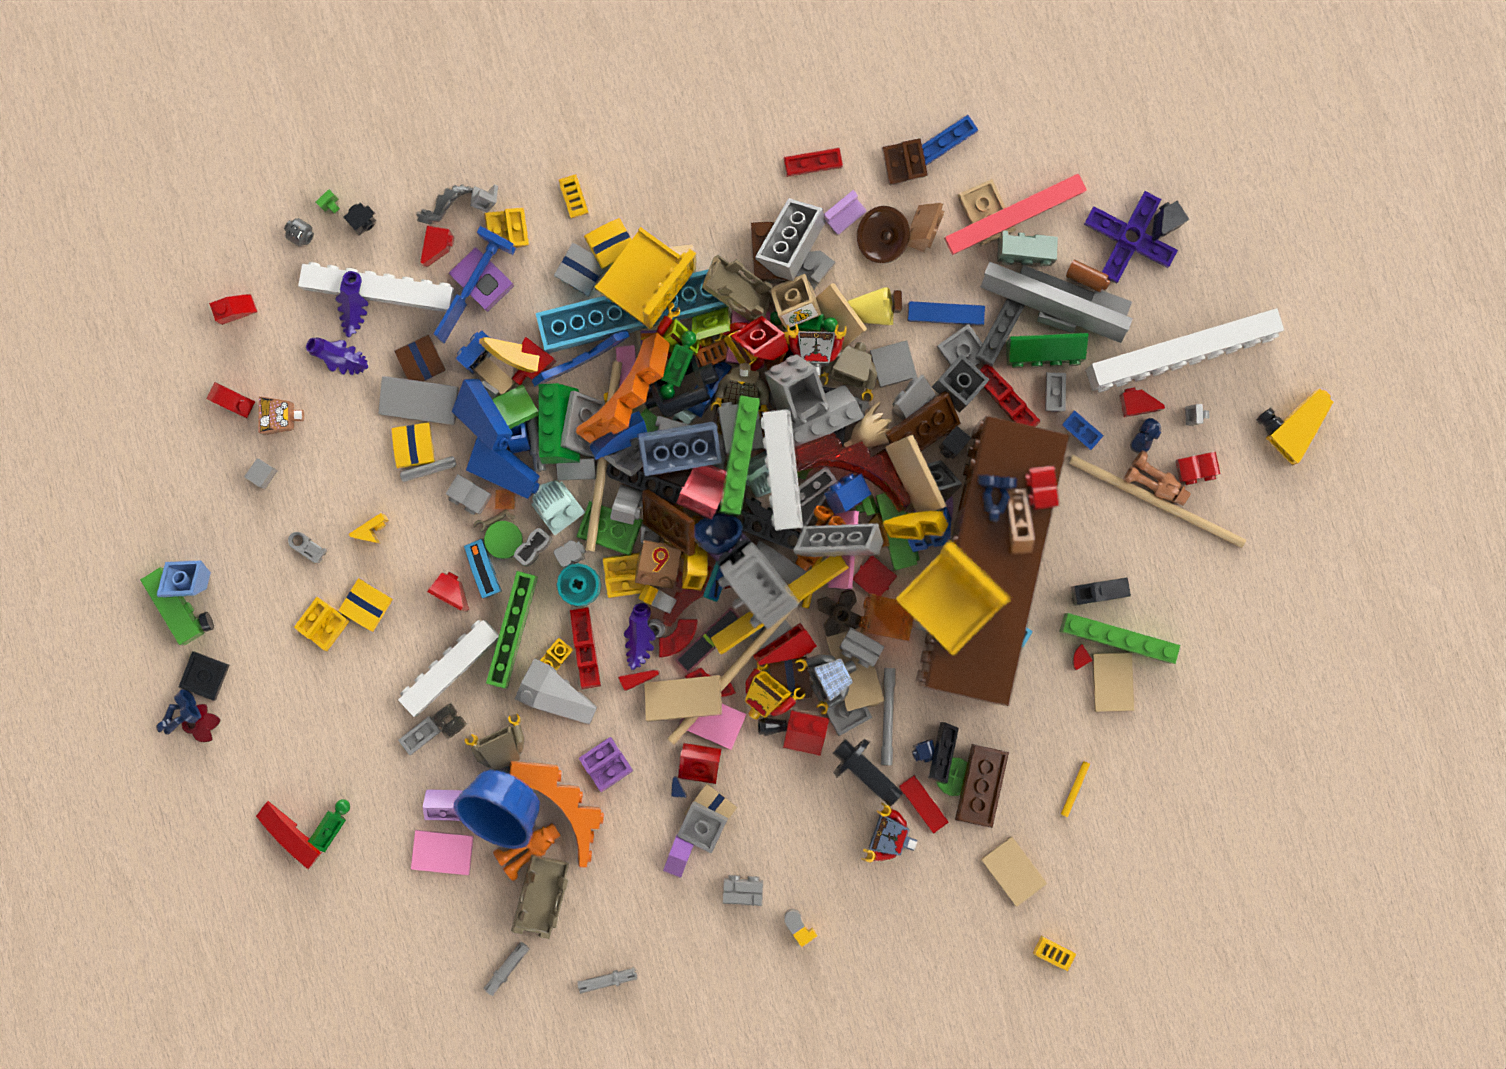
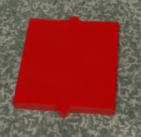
M871 555L864 565H860V570L853 577V581L878 600L886 590H889V586L897 578V575Z

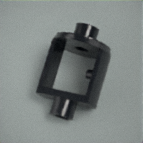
M694 354L685 375L694 372L698 388L665 400L661 395L660 388L667 382L659 379L650 384L646 402L644 403L646 408L649 410L658 406L665 417H672L676 413L710 400L711 397L707 385L719 380L714 365L711 362L701 367Z
M864 738L854 747L845 739L833 752L841 761L833 772L835 777L838 778L847 769H850L878 797L891 807L901 797L903 792L861 754L871 741Z

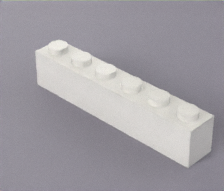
M789 410L764 412L763 418H761L762 429H765L763 445L767 449L765 464L769 468L767 483L768 487L771 488L772 494L769 497L770 506L773 507L774 513L771 517L773 527L775 526V530L802 528L791 412Z
M486 620L476 621L471 626V632L467 635L465 633L457 639L458 644L454 648L450 646L442 654L444 657L440 661L435 660L428 667L430 670L425 675L421 673L414 680L416 683L411 688L408 686L400 693L399 702L413 717L418 716L498 641L499 634Z

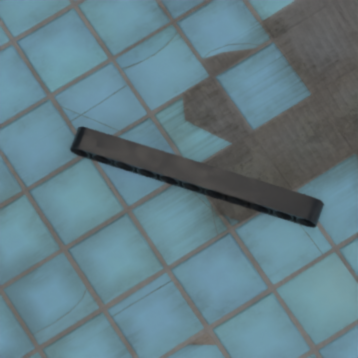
M612 464L607 466L606 472L611 479L641 491L649 489L660 498L677 504L676 502L683 489L682 486L654 475L645 476L644 471L641 470L636 472L638 480L633 483L631 476L622 471L616 476L613 473L614 466ZM651 479L656 483V487L653 490L648 487V482ZM668 486H671L674 491L670 497L665 492ZM719 503V505H718V507H717V509H716L715 514L718 513V510H719V508H720V503ZM741 510V514L745 519L742 524L743 531L786 548L795 549V546L790 544L789 538L795 535L799 539L801 533L792 529L780 530V537L775 539L771 534L775 528L772 525V521ZM756 521H760L763 526L759 532L754 529Z

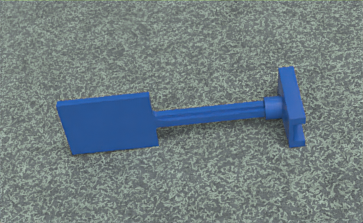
M482 226L479 227L477 234L481 239L488 242L485 248L486 251L462 290L461 296L458 294L455 296L434 332V335L444 344L467 306L465 303L466 298L471 294L492 256L496 254L498 249L511 255L516 251L512 242Z

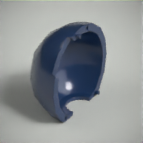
M722 513L714 514L712 519L706 517L695 525V542L702 550L711 554L719 555L735 548V544L741 539L743 530L741 521L735 516Z

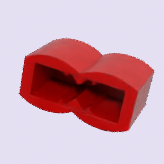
M1216 452L1175 460L1180 483L1185 482L1186 485L1196 484L1197 479L1204 478L1205 482L1215 480L1216 476L1221 474Z
M1054 466L1029 469L1028 474H1025L1026 486H1030L1031 494H1028L1029 506H1032L1033 510L1058 507L1059 497Z

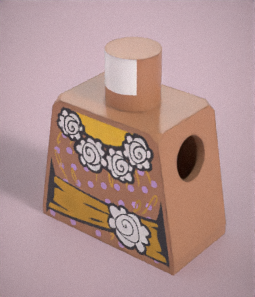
M259 397L258 433L269 435L294 430V421H304V410H294V403L286 400Z

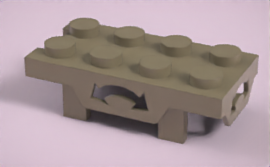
M719 255L714 256L702 288L750 322L760 316L765 318L768 307L774 303L772 294L769 292L773 285L767 281L763 282L753 275L737 259L729 263ZM741 270L742 272H744L743 274H744L746 277H744V276L741 274V272H738V271Z
M531 855L511 928L513 933L522 934L524 930L539 933L538 936L540 938L550 939L552 928H556L560 907L568 883L566 874L569 863L567 861Z

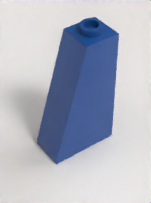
M464 379L452 413L491 451L506 449L512 436L510 428L479 379Z
M477 437L466 471L527 499L532 494L537 493L540 487L538 483L540 476L507 449L491 451Z

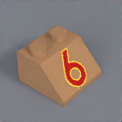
M643 540L636 564L635 583L673 589L677 577L681 550L674 545Z

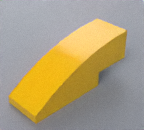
M487 337L479 339V343L502 362L530 373L537 371L539 356L522 353L521 344Z
M942 511L909 513L883 522L889 537L923 540L925 535L942 536L948 527L947 520Z

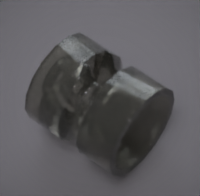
M452 703L446 705L431 718L437 727H442L441 732L447 739L452 738L467 726L464 718L457 716L458 711ZM451 716L452 720L446 724L444 720Z

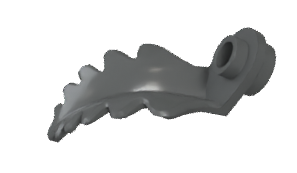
M454 185L452 190L446 188L443 195L439 194L437 196L434 212L421 209V212L416 213L417 221L424 224H432L433 221L440 222L450 205L461 195L472 193L473 188L465 187L464 185L459 187Z

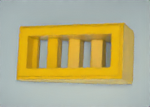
M574 174L559 179L558 181L570 218L589 213L577 175ZM572 183H575V184H576V185H572V186H569V187H566V188H565L566 185H569V184H572ZM578 190L577 193L567 195L568 192ZM580 197V200L572 203L569 202V200ZM583 206V208L572 211V207Z
M1042 935L1033 951L1034 955L1066 971L1069 970L1076 956V953ZM1046 944H1049V947H1048L1046 953L1043 954L1042 952H1043V950H1044ZM1055 947L1056 949L1052 957H1048L1052 948ZM1059 951H1063L1059 960L1056 961L1055 959ZM1067 953L1069 957L1064 965L1062 961Z

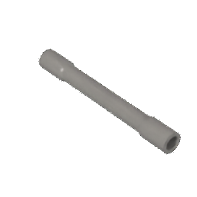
M884 668L881 765H892L893 763L892 734L896 668Z

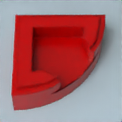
M1083 644L1077 647L1073 655V667L1075 670L1093 661Z

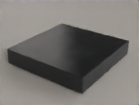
M192 651L178 687L216 701L230 664Z

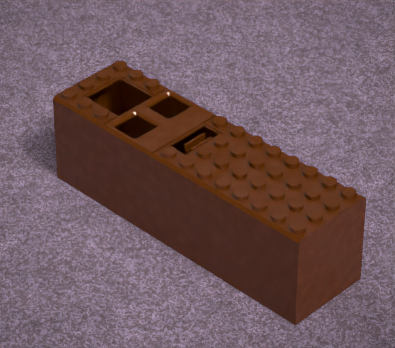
M985 416L973 427L971 438L974 439L973 446L969 445L967 457H970L969 464H965L962 475L966 477L950 542L1010 599L954 655L927 632L924 643L928 645L926 651H922L920 662L923 663L922 670H918L916 681H919V686L1009 706L1053 508L1033 510V507L1029 506L1034 535L1032 552L1012 554L1007 507L1005 513H999V520L997 522L989 520L990 512L984 511L983 493L986 488L978 484V475L1017 478L1016 488L1009 490L1026 489L1028 498V494H1031L1030 486H1026L1025 474H1028V470L1054 466L1058 489L1069 434ZM995 487L992 490L991 499L993 506H997L1002 498L1000 489Z

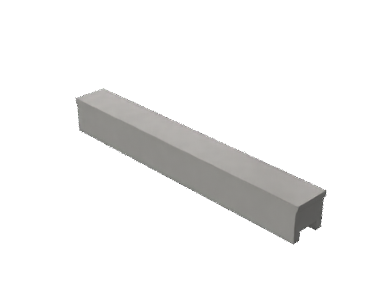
M992 262L988 264L980 286L983 289L1119 343H1122L1126 333L1129 331L1133 319L1131 317Z

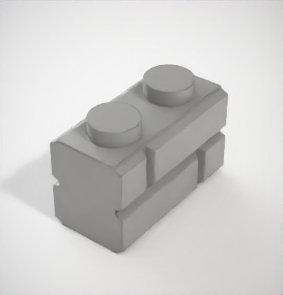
M571 540L565 543L564 547L560 546L554 550V555L564 568L585 559L584 554L586 550L579 541L576 543Z
M850 628L839 648L842 650L841 654L850 659L852 656L859 659L858 663L868 668L869 665L874 667L885 646Z
M728 875V878H724L723 904L762 906L763 880H759L758 876H748V879H740L739 875Z

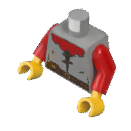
M796 323V329L793 331L789 329L788 324L786 328L789 334L791 352L793 355L797 354L815 366L818 375L821 376V366H829V362L835 361L841 352L847 327L845 326L843 332L838 331V325L835 327V332L799 331Z

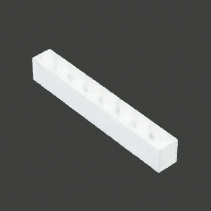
M309 262L308 265L302 264L298 286L307 291L339 295L344 274L348 271L358 273V270L346 268V271L339 270V267L327 265L326 268L320 267L318 263ZM372 271L359 273L362 278L359 293L365 300L447 312L455 298L456 291L448 283L440 282L439 285H435L429 280L416 282L410 277L397 279L391 274L377 276ZM354 279L349 281V283L355 282Z

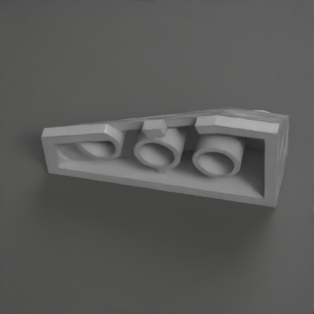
M534 658L521 682L515 700L539 710L590 724L597 706L581 692H577L569 685L570 682L560 677L552 666Z

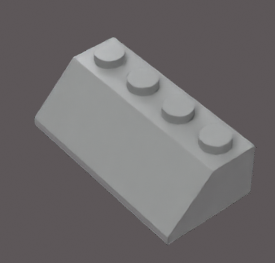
M788 198L755 256L756 260L774 275L793 281L825 224L823 208Z
M845 385L825 393L829 406L828 411L821 409L806 418L807 423L804 425L800 422L796 424L791 420L795 450L864 418L856 399Z
M878 524L804 526L794 553L804 557L877 555L881 550L883 540Z

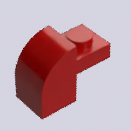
M214 382L206 398L245 418H248L255 404V401Z

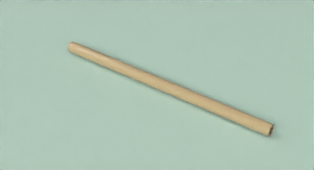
M613 361L607 402L619 389L622 362ZM603 457L598 460L586 551L595 552L608 461Z
M1072 455L1069 464L1240 548L1246 542V539L1175 504L1159 499L1154 494L1132 483H1127L1123 479L1081 458Z
M792 611L769 629L765 627L721 677V692ZM699 717L685 718L667 739L675 745Z

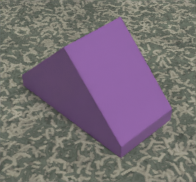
M676 835L663 871L681 878L693 844Z

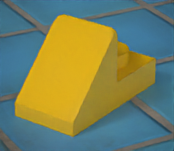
M380 513L349 533V536L381 544L373 531H379L386 526L385 523L389 520L385 514Z

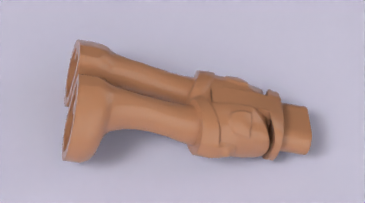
M1142 450L1132 462L1133 466L1127 470L1124 481L1127 483L1139 482L1153 490V494L1159 499H1166L1172 501V503L1177 502L1184 506L1191 493L1185 490V486L1181 485L1174 475L1169 472L1163 473L1152 467L1147 462V452ZM1138 469L1143 470L1144 472L1148 473L1158 481L1155 482L1147 478L1146 476L1142 475Z

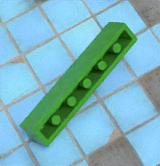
M740 396L738 398L719 513L733 516L741 514L760 399Z
M519 571L516 572L486 684L501 688H508L538 576Z
M1064 613L1059 631L1169 664H1176L1181 646L1071 613Z

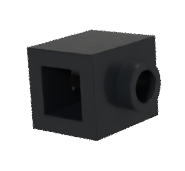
M361 202L351 206L348 210L349 212L344 216V219L359 235L364 231L372 229L377 221L373 217L375 212L368 205L364 207Z

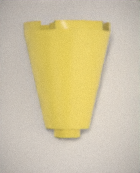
M888 287L847 301L863 323L893 325L894 313L891 307L893 303Z

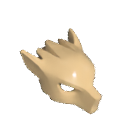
M880 402L853 428L852 436L843 444L846 450L857 447L872 449L888 442L885 433L890 430L888 426L892 419L881 418L884 415L883 413L873 415Z

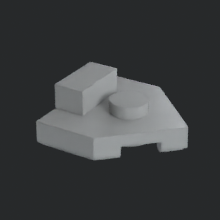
M820 250L811 251L805 258L796 277L806 274L814 291L835 264V261Z

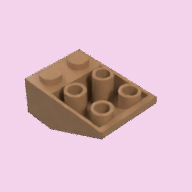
M942 203L918 205L910 226L908 247L924 253L926 248H931L945 212L941 210L943 207Z

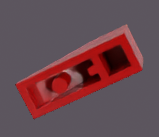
M799 623L753 656L759 665L801 658L804 655L810 654L817 645L804 626Z

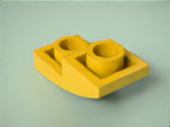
M558 638L540 661L552 666L557 671L572 653L573 649Z

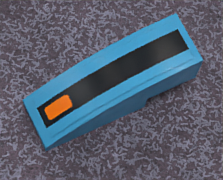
M480 539L465 545L466 555L481 597L485 599L502 592L483 540Z

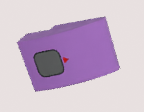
M475 247L449 272L463 288L481 260L483 253ZM489 261L470 296L488 312L514 287V284Z

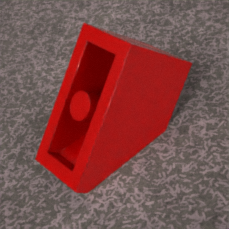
M433 226L426 227L420 262L424 267L432 265L450 251V247H453L454 235H452L450 229Z
M251 294L229 296L209 303L215 321L221 325L258 312Z
M1136 387L1124 389V393L1119 395L1123 417L1158 412L1165 409L1163 403L1142 389L1136 390Z

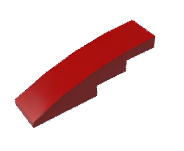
M985 365L980 369L990 379L983 388L1013 422L1034 427L1040 423V419L1027 407V404L1014 392L1013 387L993 367Z
M589 607L570 610L581 688L600 687V674Z
M269 801L264 804L256 815L275 840L305 868L310 869L322 854V852L308 842L310 838L296 828L298 824Z

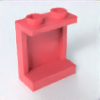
M713 465L693 468L676 503L712 519L721 501L726 471Z

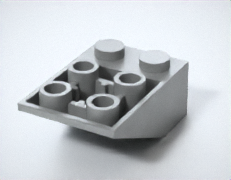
M923 375L919 378L915 376L906 387V392L902 390L893 401L892 405L894 407L892 411L901 420H904L933 400L936 395Z

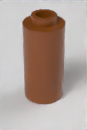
M1075 259L1066 273V277L1099 293L1102 290L1106 291L1111 282L1108 280L1109 275Z

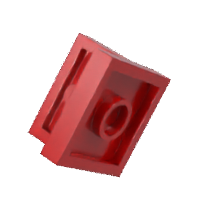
M683 743L678 778L716 784L722 749Z

